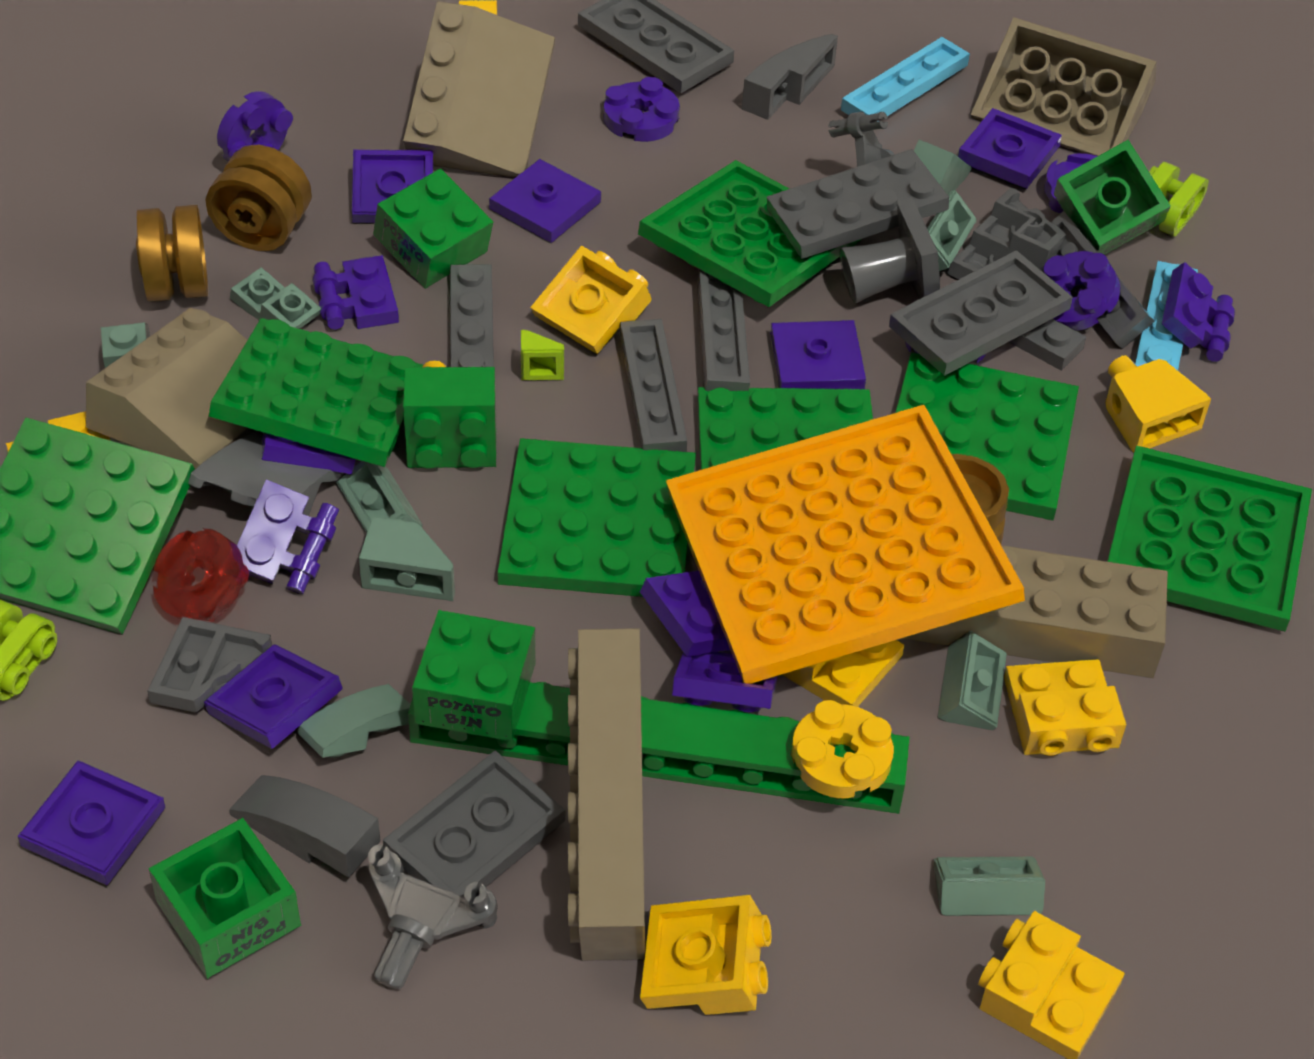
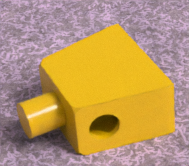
M1124 355L1118 357L1110 364L1108 373L1112 379L1105 402L1106 409L1133 453L1136 445L1150 449L1202 429L1211 398L1167 361L1157 359L1136 366L1128 356Z

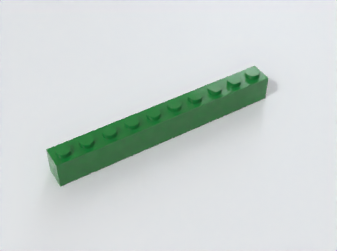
M530 682L513 742L415 724L412 697L408 712L410 743L485 754L497 751L501 756L568 766V743H570L568 695H570V688L553 686L546 682ZM641 696L643 777L899 814L905 789L910 737L891 733L894 746L891 769L880 787L871 792L870 787L862 791H855V796L852 798H834L818 793L807 786L800 777L801 770L796 766V762L793 764L791 756L792 742L795 729L800 721L790 717H770L749 714L739 710H721L700 707L690 703L679 704L651 700ZM842 744L834 745L836 756L844 757L846 752L855 754L849 746Z

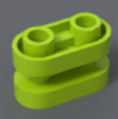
M1164 161L1159 167L1153 166L1149 172L1167 200L1170 195H1173L1169 201L1171 205L1165 221L1159 224V230L1176 237L1201 205L1209 180L1192 173L1185 182L1179 181L1180 168Z
M0 600V700L5 701L21 693L27 685L29 676L40 662L51 656L57 644V634L55 633V625L51 620L34 613L23 617L22 610L19 607Z

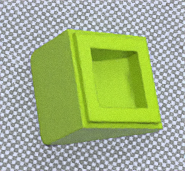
M521 330V380H564V344L528 330Z

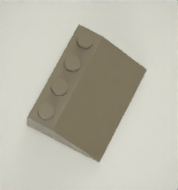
M437 1L403 139L406 150L433 151L434 166L512 178L520 175L527 169L555 46V37L475 6Z
M1013 17L972 110L971 118L982 121L990 110L994 108L1061 134L1060 147L1082 154L1099 156L1128 140L1142 115L1155 84L1157 61Z
M189 308L86 382V428L138 449L192 463L196 469L219 450L254 431V429L208 417L211 400L247 342V339L227 321L213 317L206 311Z

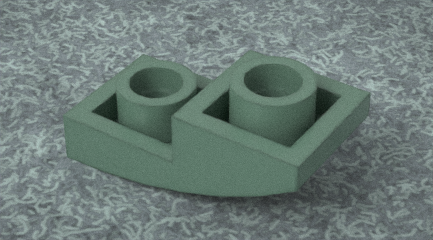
M262 267L233 286L230 292V299L256 319H277L298 329L317 317L321 310L313 300L293 283L286 287L282 286Z
M389 684L372 687L342 698L318 711L299 726L298 734L322 758L340 757L345 753L366 749L368 733L371 731L384 732L392 727L408 725V712L411 704Z

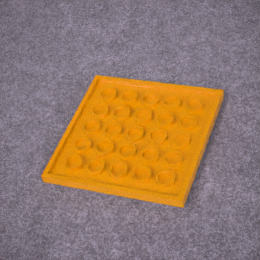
M925 405L666 480L668 494L743 683L752 684L1025 601L1024 586Z

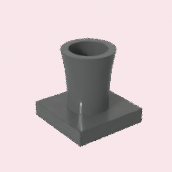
M912 197L896 201L900 238L864 246L840 248V261L850 297L855 304L876 293L909 282L912 283L919 299L940 289L938 251Z

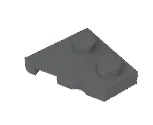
M182 617L147 691L150 703L197 713L205 706L204 701L272 646L271 635Z

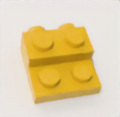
M581 245L530 308L534 316L598 354L619 329L620 322L635 321L651 302L652 298L647 289L648 282L638 272L632 269L626 272L617 267L614 260L602 251L594 253Z
M894 640L782 675L824 701L833 700L840 704L858 707L902 657L904 644Z
M1099 659L1006 666L1004 681L1024 755L1044 754L1052 756L1062 752L1084 750L1102 752L1120 747L1127 724L1115 686H1107Z
M751 895L651 905L640 999L646 1008L698 1004L705 1015L755 1011L757 994H766L768 989L767 969L764 962L760 961L761 947H769L772 939L768 916L761 914Z
M1033 911L1026 923L1017 918L1010 927L1002 945L1009 950L1004 959L1000 961L992 957L985 967L978 983L979 986L985 988L979 1009L1067 1059H1078L1120 987L1125 973L1078 948L1080 935Z

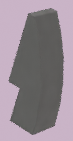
M828 34L810 39L774 55L759 65L744 79L742 110L769 120L786 100L800 105L835 66L838 36Z
M261 775L229 809L232 817L237 820L244 818L250 828L310 864L316 857L347 877H350L364 861L370 849L381 841L377 817L326 791L281 777Z

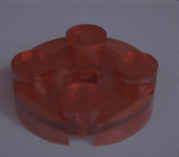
M203 528L205 531L200 530L195 533L187 530L173 537L158 555L154 571L159 573L157 579L158 588L153 586L154 596L165 612L180 620L182 617L212 623L235 601L240 589L248 581L249 570L243 564L239 548L228 537L208 528ZM197 567L202 570L205 569L202 581L192 586L196 579L192 574Z

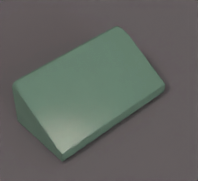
M955 189L948 194L949 209L937 213L927 228L938 251L939 271L949 268L977 221Z
M361 461L353 468L352 474L346 473L337 481L338 486L366 533L368 532L372 516L401 519L418 523L421 527L423 526L386 466L382 467Z
M972 631L967 632L951 643L947 652L938 718L946 722L994 730L997 728L1007 653Z
M1033 856L934 858L939 907L941 913L945 916L1031 915L1033 911L1040 914L1043 912L1045 879Z

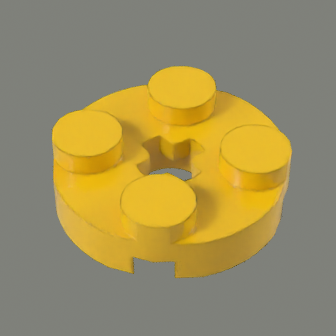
M833 700L822 701L816 705L813 712L807 714L799 722L795 729L791 749L793 764L796 762V766L801 770L800 777L806 785L823 795L844 799L852 798L855 796V791H862L869 787L871 792L883 784L891 769L894 753L891 726L885 719L876 717L862 708L840 704ZM842 744L849 746L855 754L846 752L844 757L836 756L834 745Z

